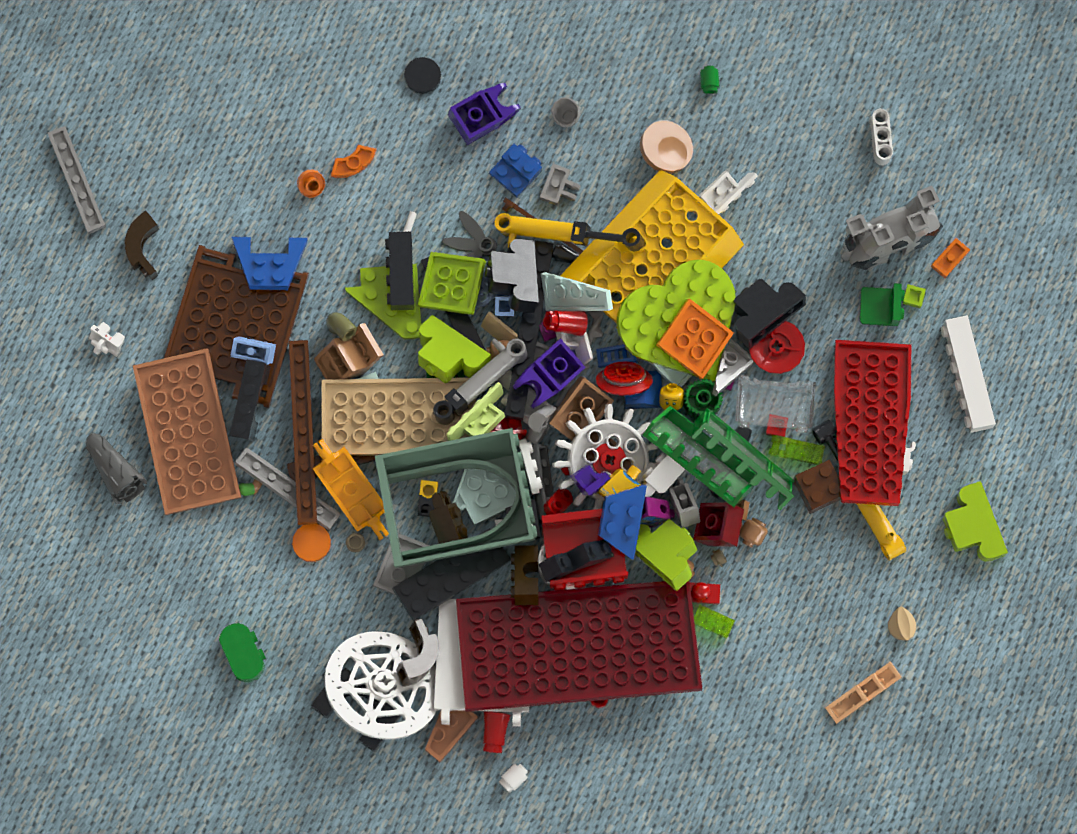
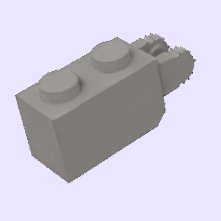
M682 477L677 478L678 485L674 487L671 485L668 488L670 502L683 528L700 523L698 506L688 483H684Z

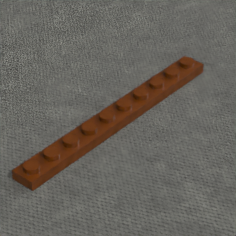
M308 340L289 341L298 525L317 524L315 472L312 469L314 467L309 351Z

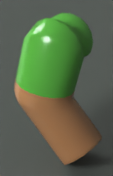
M256 479L252 483H240V494L244 496L255 495L263 484Z

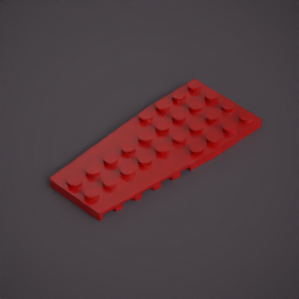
M835 340L834 410L840 498L842 503L899 506L911 401V344Z

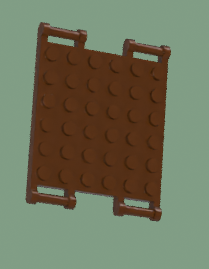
M199 245L164 358L208 348L215 379L235 384L232 399L237 400L246 360L231 357L234 338L244 337L276 344L273 363L268 364L271 366L268 382L261 389L262 392L267 394L266 397L259 396L258 404L270 408L309 273L295 272L293 279L300 280V283L291 282L288 290L249 289L243 270L233 267L236 254H226ZM204 255L215 259L227 261V264L223 265L202 259V257Z

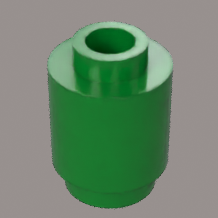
M712 65L704 66V69L700 70L701 89H703L704 94H715L719 88V70Z

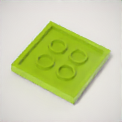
M430 252L418 306L420 308L474 315L486 264L485 259Z

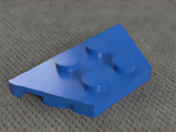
M643 484L604 497L598 535L633 560L647 485Z

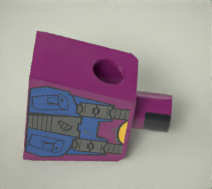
M645 497L640 524L657 527L668 519H674L675 512L669 508L667 500Z

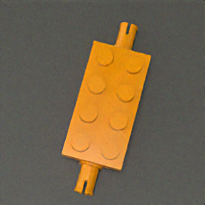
M323 439L318 441L322 449L317 442L313 444V447L322 458V462L312 469L358 532L368 526L371 527L379 540L384 538L380 531L383 532L385 537L389 535L380 521V516L385 513L383 500L347 449L343 446L335 453L331 452Z

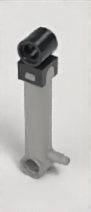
M493 339L492 344L500 353L457 390L453 388L444 396L445 400L439 401L434 405L433 412L437 422L442 425L452 423L455 417L454 412L460 416L480 394L516 364L525 361L527 350L524 342L520 339H512L508 342L507 347H505L500 341ZM515 349H521L517 354L512 353ZM448 410L446 415H440L441 411Z

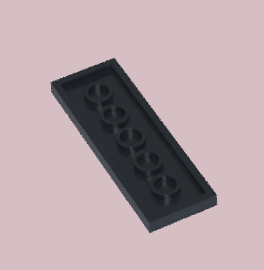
M491 528L487 529L486 531L482 532L481 534H483V533H485V532L491 530ZM503 547L439 559L397 584L392 590L414 621L511 561V558Z

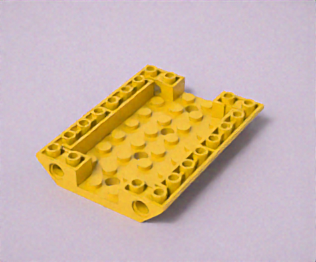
M659 170L602 231L604 233L622 235L625 230L634 228L639 231L644 239L643 247L633 252L622 242L594 239L560 276L608 289L611 294L619 293L621 300L619 302L612 300L613 309L603 311L617 324V314L621 303L636 289L648 285L663 286L667 276L674 268L691 260H706L723 268L744 244L734 228L682 181L667 172ZM687 213H695L697 219L695 221L688 220ZM632 237L629 243H634L637 237ZM663 239H669L672 243V246L669 248L663 247L661 241ZM644 266L647 273L640 275L637 273L636 268Z

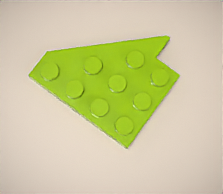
M413 264L414 310L391 311V305H387V293H390V286L386 285V275H390V268H386V266L360 268L361 286L346 287V293L403 340L419 339V329L422 324L421 311L418 306L417 264Z

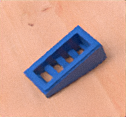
M624 344L596 349L599 368L624 361L638 364V358L631 353V357H627V349ZM619 351H622L623 359H620ZM607 352L608 362H604L603 353ZM611 352H614V354H615V360H613V361H612Z

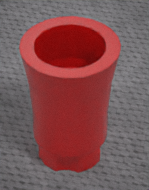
M547 311L543 318V326L546 330L568 333L579 337L585 334L588 325L585 311Z
M484 711V752L502 754L511 714Z

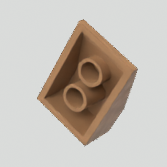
M579 376L568 390L549 424L572 441L576 435L567 427V421L571 420L580 429H583L589 425L584 415V409L590 408L595 420L599 421L605 413V405L612 404L614 400L586 378Z

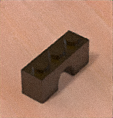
M515 545V553H511V565H515V569H511V581H515V586H511V598H515V605H539L538 578L525 576L530 572H538V545Z

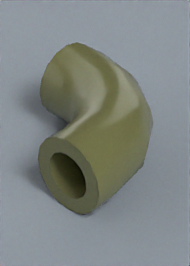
M332 312L326 318L328 330L332 334H337L343 341H348L357 332V327L342 313Z

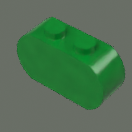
M240 623L230 624L225 627L219 636V642L236 679L242 682L257 680L264 672L265 664L263 660L266 657L262 648L257 649L255 643L258 642L255 632H250L247 626Z

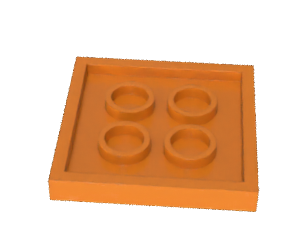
M689 298L685 301L656 346L699 379H703L734 332Z

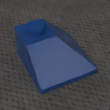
M657 370L648 371L652 375L653 380L649 389L634 395H624L625 409L662 408L659 403L660 390L662 388L661 374Z

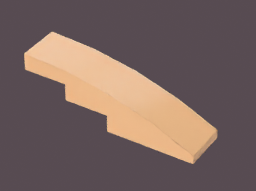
M890 661L829 704L825 709L837 724L893 685L902 676Z

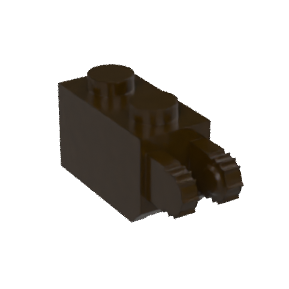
M446 491L436 492L432 495L434 510H431L429 514L439 544L468 538L467 528L461 519V511L456 502L451 503L449 494Z

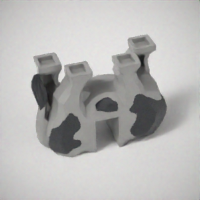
M933 186L917 191V195L906 206L886 212L869 222L865 221L862 214L846 219V236L843 242L844 250L841 253V258L845 262L849 261L851 266L855 268L869 270L877 265L887 263L889 255L893 252L901 250L905 256L911 251L929 244L943 228L934 211V204L939 203L940 200Z

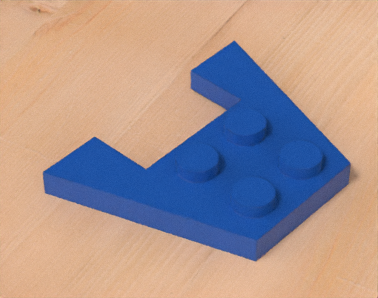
M232 237V242L249 289L288 290L307 245L308 238H289L288 254L251 253V237Z

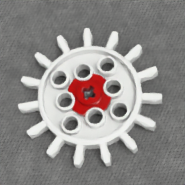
M606 404L604 409L605 420L596 421L591 409L586 408L584 409V415L589 425L583 429H580L571 420L566 422L567 427L576 436L571 444L564 440L555 441V445L568 450L567 461L554 462L552 467L558 469L568 467L570 476L585 465H590L593 471L598 474L606 472L608 476L617 469L627 472L628 470L623 467V461L628 459L631 465L641 470V473L635 480L642 485L644 484L642 482L644 478L643 473L649 467L653 468L657 464L649 462L648 451L658 449V447L653 443L646 445L641 437L650 422L642 424L638 430H635L629 425L634 412L632 409H628L624 413L622 421H617L612 418V404ZM592 432H596L599 436L596 443L590 439ZM611 436L617 439L615 447L609 445L608 440ZM630 440L635 443L633 451H629L627 448V443ZM589 450L595 455L593 461L586 459V453ZM607 457H611L609 464L605 463ZM571 478L563 481L559 488L566 489L574 484V481ZM580 492L573 502V505L579 506L583 503L585 497L589 496L595 499L593 510L602 509L604 498L598 493L590 496L583 495Z

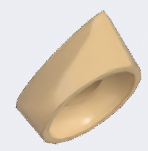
M900 606L889 618L888 629L894 638L910 640L916 632V622L912 614Z

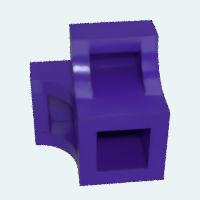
M585 465L570 476L581 493L590 496L597 493L599 488L610 479L606 472L598 474L593 471L590 465Z

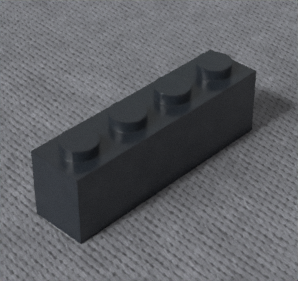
M411 231L389 232V238L385 239V250H389V257H386V268H390V275H386V285L390 286V293H387V305H391V311L414 310Z

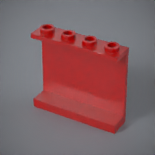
M602 509L543 515L541 521L546 559L556 554L567 553L582 543L604 540L598 535ZM610 544L614 555L613 558L574 571L558 580L549 581L550 588L563 590L566 589V586L574 585V588L585 587V584L588 583L598 586L605 584V581L622 583L624 579L628 578L625 555Z

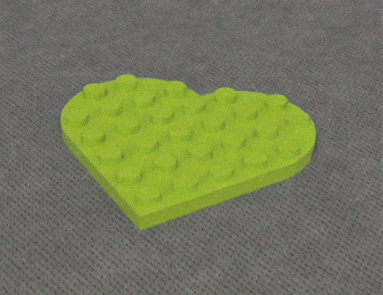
M691 260L674 268L667 276L663 286L648 285L630 293L621 303L617 314V331L625 348L641 360L695 376L657 347L656 344L685 301L689 298L727 328H730L735 309L734 299L736 298L735 289L730 277L721 267L710 261ZM724 348L703 379L715 382Z

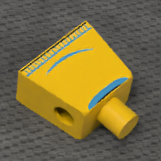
M631 465L627 472L617 469L609 476L610 479L599 488L597 493L604 498L626 489L638 487L641 484L635 479L641 473V470L634 465Z

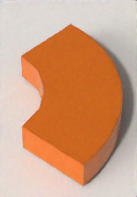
M358 145L350 156L335 158L331 177L345 178L360 173L373 160L376 148Z

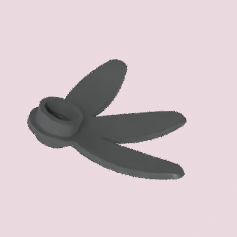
M464 211L459 212V218L466 231L474 240L462 237H449L442 240V243L450 248L472 251L465 255L467 257L481 258L483 255L489 256L492 251L497 249L496 241L491 237H485L479 224ZM489 244H490L491 247L486 250V249H485L486 245H489Z

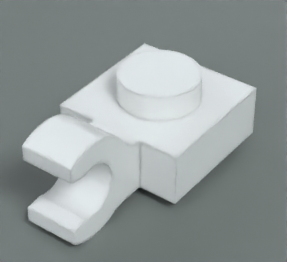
M911 442L910 448L905 450L902 475H905L912 468L913 460L910 459L911 452L915 449V442Z

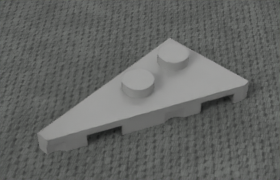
M731 338L726 344L719 362L712 394L715 396L754 364L751 355Z

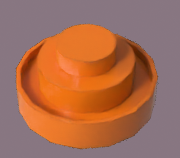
M306 170L298 177V190L305 197H316L324 190L325 179L317 170Z

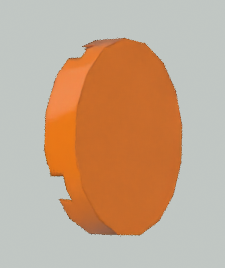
M319 524L302 525L296 530L292 545L294 552L299 558L306 562H316L322 560L329 552L331 539L327 530Z

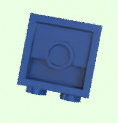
M514 143L502 155L501 160L489 171V174L517 198L542 172V166H540L542 163L537 157L533 156L531 158L527 155L528 151L521 144L517 146Z

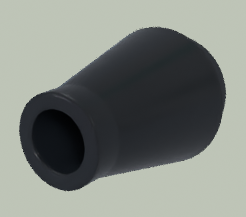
M556 243L552 258L555 261L573 263L580 254L562 243L561 245Z

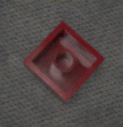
M727 502L700 503V523L696 524L693 540L706 546L737 547L744 509L738 506L732 507Z

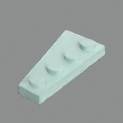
M547 272L541 274L546 311H609L613 309L611 292L608 289Z

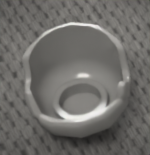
M568 97L559 98L551 108L554 121L561 127H572L578 123L581 113L578 104Z

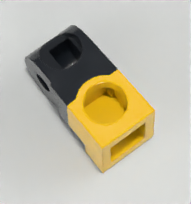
M421 480L418 516L429 517L431 510H434L432 495L438 492V482Z

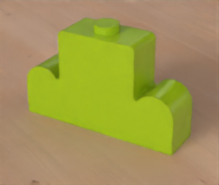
M431 315L420 326V344L423 348L418 351V365L425 369L429 375H434L444 383H448L462 369L464 374L471 378L491 361L490 353L434 315Z
M981 481L962 487L956 497L961 508L946 512L942 517L946 527L944 528V534L947 540L950 539L954 551L958 552L978 545L977 556L982 561L988 562L1006 556L1008 551Z
M671 519L665 521L653 533L649 526L640 524L635 555L677 591L692 576L687 560L697 552L693 538L686 528H680Z

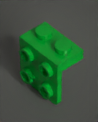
M894 283L892 289L863 287L860 298V323L865 325L898 326L900 321L904 319V308H901V301H904L905 290H902V284Z

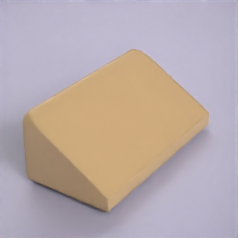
M487 313L481 324L485 331L497 340L507 339L511 341L512 339H518L516 332L493 313Z

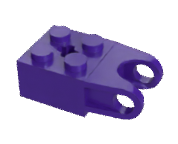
M505 83L480 90L450 107L448 116L467 146L496 130L520 111L521 107L519 104L503 106L499 103L497 97L506 90L507 85Z
M559 339L525 369L513 384V387L516 389L527 384L534 388L536 397L530 405L534 409L561 391L586 367L563 340Z

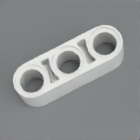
M877 109L870 120L874 160L878 165L883 166L887 165L891 160L893 147L889 114L884 109ZM881 117L884 122H878L875 118ZM877 135H883L886 139L880 140ZM884 152L888 157L883 158L879 153Z

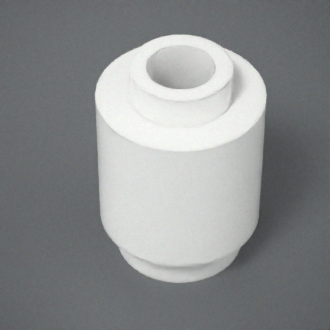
M514 763L501 776L502 779L499 783L509 793L512 790L515 791L528 778L526 776L528 771L521 764L517 766Z

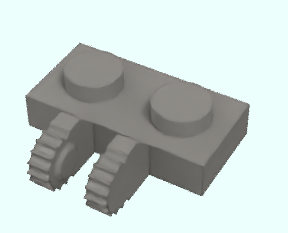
M553 164L540 195V200L558 205L562 196L568 200L575 201L576 196L573 193L564 191V187L579 191L581 186L568 180L570 169Z

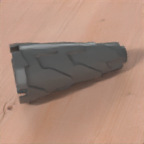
M92 433L86 438V449L94 460L95 466L115 504H122L120 501L122 499L127 503L137 497L145 489L143 483L147 484L144 476L121 453L117 452L101 434Z

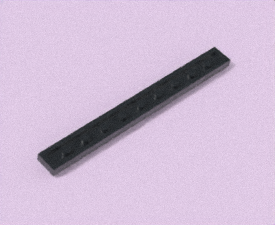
M535 240L539 302L534 313H522L518 339L522 340L526 346L527 358L522 363L516 364L512 369L504 418L521 421L524 418L529 385L525 384L515 389L513 384L534 361L544 303L541 274L544 272L549 273L554 243ZM516 349L515 354L519 353L521 349Z

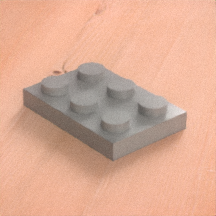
M398 533L401 552L430 546ZM389 545L373 587L396 595L392 588L422 570L425 562L395 568L391 545Z

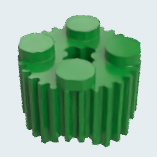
M702 379L701 381H694L693 384L688 385L685 391V412H688V415H691V418L694 417L695 420L707 408L715 415L718 414L723 401L722 392L717 396L712 394L715 383H712V380ZM701 397L706 398L705 402H701L699 399Z

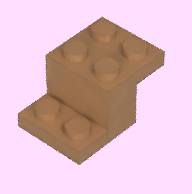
M363 323L357 327V332L348 341H343L340 337L333 339L314 360L326 380L351 379L365 374L384 354L366 324Z

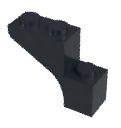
M598 540L582 543L567 553L553 555L538 565L545 582L558 580L574 571L613 558L614 555L609 542Z

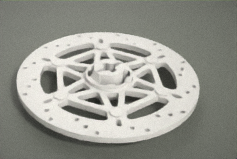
M366 632L349 638L334 651L325 671V690L333 710L343 722L364 735L378 739L404 738L420 731L430 722L436 713V710H434L435 665L432 666L422 680L405 687L400 685V679L396 672V668L402 661L400 658L401 654H405L410 659L417 657L415 643L402 636L388 632ZM381 646L390 648V653L365 655L361 650L368 647ZM348 658H352L356 663L349 681L341 682L340 674L342 667ZM385 659L386 661L379 668L370 660ZM390 661L394 662L392 671L386 669ZM363 663H366L374 671L369 673ZM358 668L361 669L366 678L354 680ZM366 684V689L354 688V686ZM425 688L424 703L418 712H414L411 709V705L417 689ZM411 689V696L409 701L406 702L401 692ZM343 694H350L366 712L364 717L360 716L349 706ZM357 694L370 695L368 705ZM397 697L403 707L399 706L392 699ZM374 699L380 701L375 710L372 709ZM387 702L396 710L381 711L380 709ZM402 715L405 721L396 724H380L376 722L377 717Z

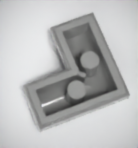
M544 405L529 416L528 425L530 428L526 435L528 441L538 444L543 440L550 425L549 422L555 414L557 407Z

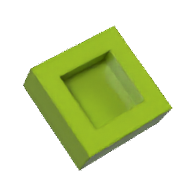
M907 284L902 304L921 308L926 289Z

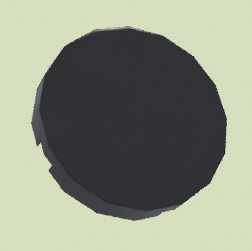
M419 57L408 63L405 68L404 78L410 90L415 93L426 94L435 90L440 84L441 71L434 60Z

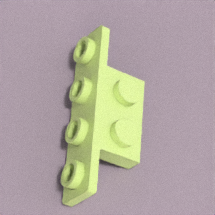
M499 382L490 387L487 394L482 399L477 400L474 407L469 412H466L455 426L448 430V441L460 439L465 433L469 436L490 433L505 417L504 412L493 405L504 394L502 385Z

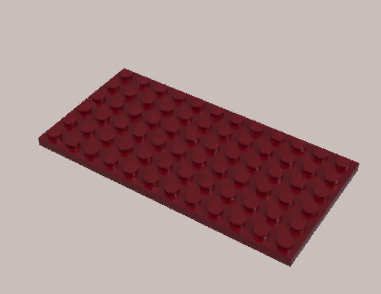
M666 581L538 592L539 605H515V598H511V594L456 599L465 712L699 692L703 689L689 581L677 591Z

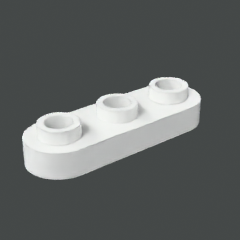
M526 439L519 440V448L523 457L531 494L540 493L539 489L542 488L540 477L536 478L535 471L538 468L536 460L531 459L530 453H533L531 442H527Z

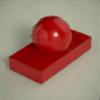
M690 582L692 603L719 605L721 584Z

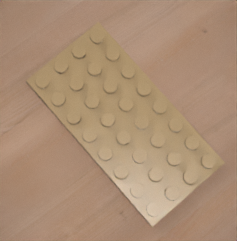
M438 378L322 380V439L331 452L335 453L344 446L351 456H377L448 441V430L455 426L461 420V417L474 407L476 399L468 405L469 408L460 416L454 412V420L448 425H442L437 422L433 412L434 405L439 401L445 400L444 396L453 388L457 390L470 378H452L448 383H444ZM448 410L441 411L440 415H446ZM465 433L461 438H466L470 436Z

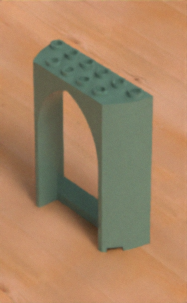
M512 428L375 456L395 568L533 541L535 537H538L536 526H532V524H536L532 507H528L532 505L528 488L525 489L528 487L525 470H522L525 469L521 452L517 451V445H520L518 434L513 433ZM462 469H480L502 477L515 489L516 497L510 511L491 530L471 538L401 552L389 484Z

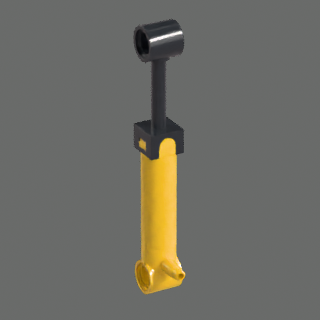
M507 213L499 214L494 221L497 230L502 235L509 236L507 248H509L510 243L517 236L567 241L583 246H588L589 238L622 242L633 252L640 250L644 245L642 235L634 228H629L620 235L591 231V227L586 222L574 221V223L516 217L510 216ZM509 221V225L506 228H502L503 224ZM632 237H637L634 243H629Z
M827 420L811 430L818 444L827 443L838 461L837 445L833 440L836 437V428L830 420ZM856 504L880 543V548L887 560L890 561L907 551L904 542L896 535L879 505Z

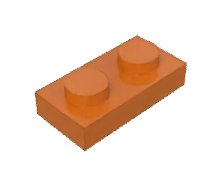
M955 238L934 261L931 267L942 277L946 278L969 253L970 249Z

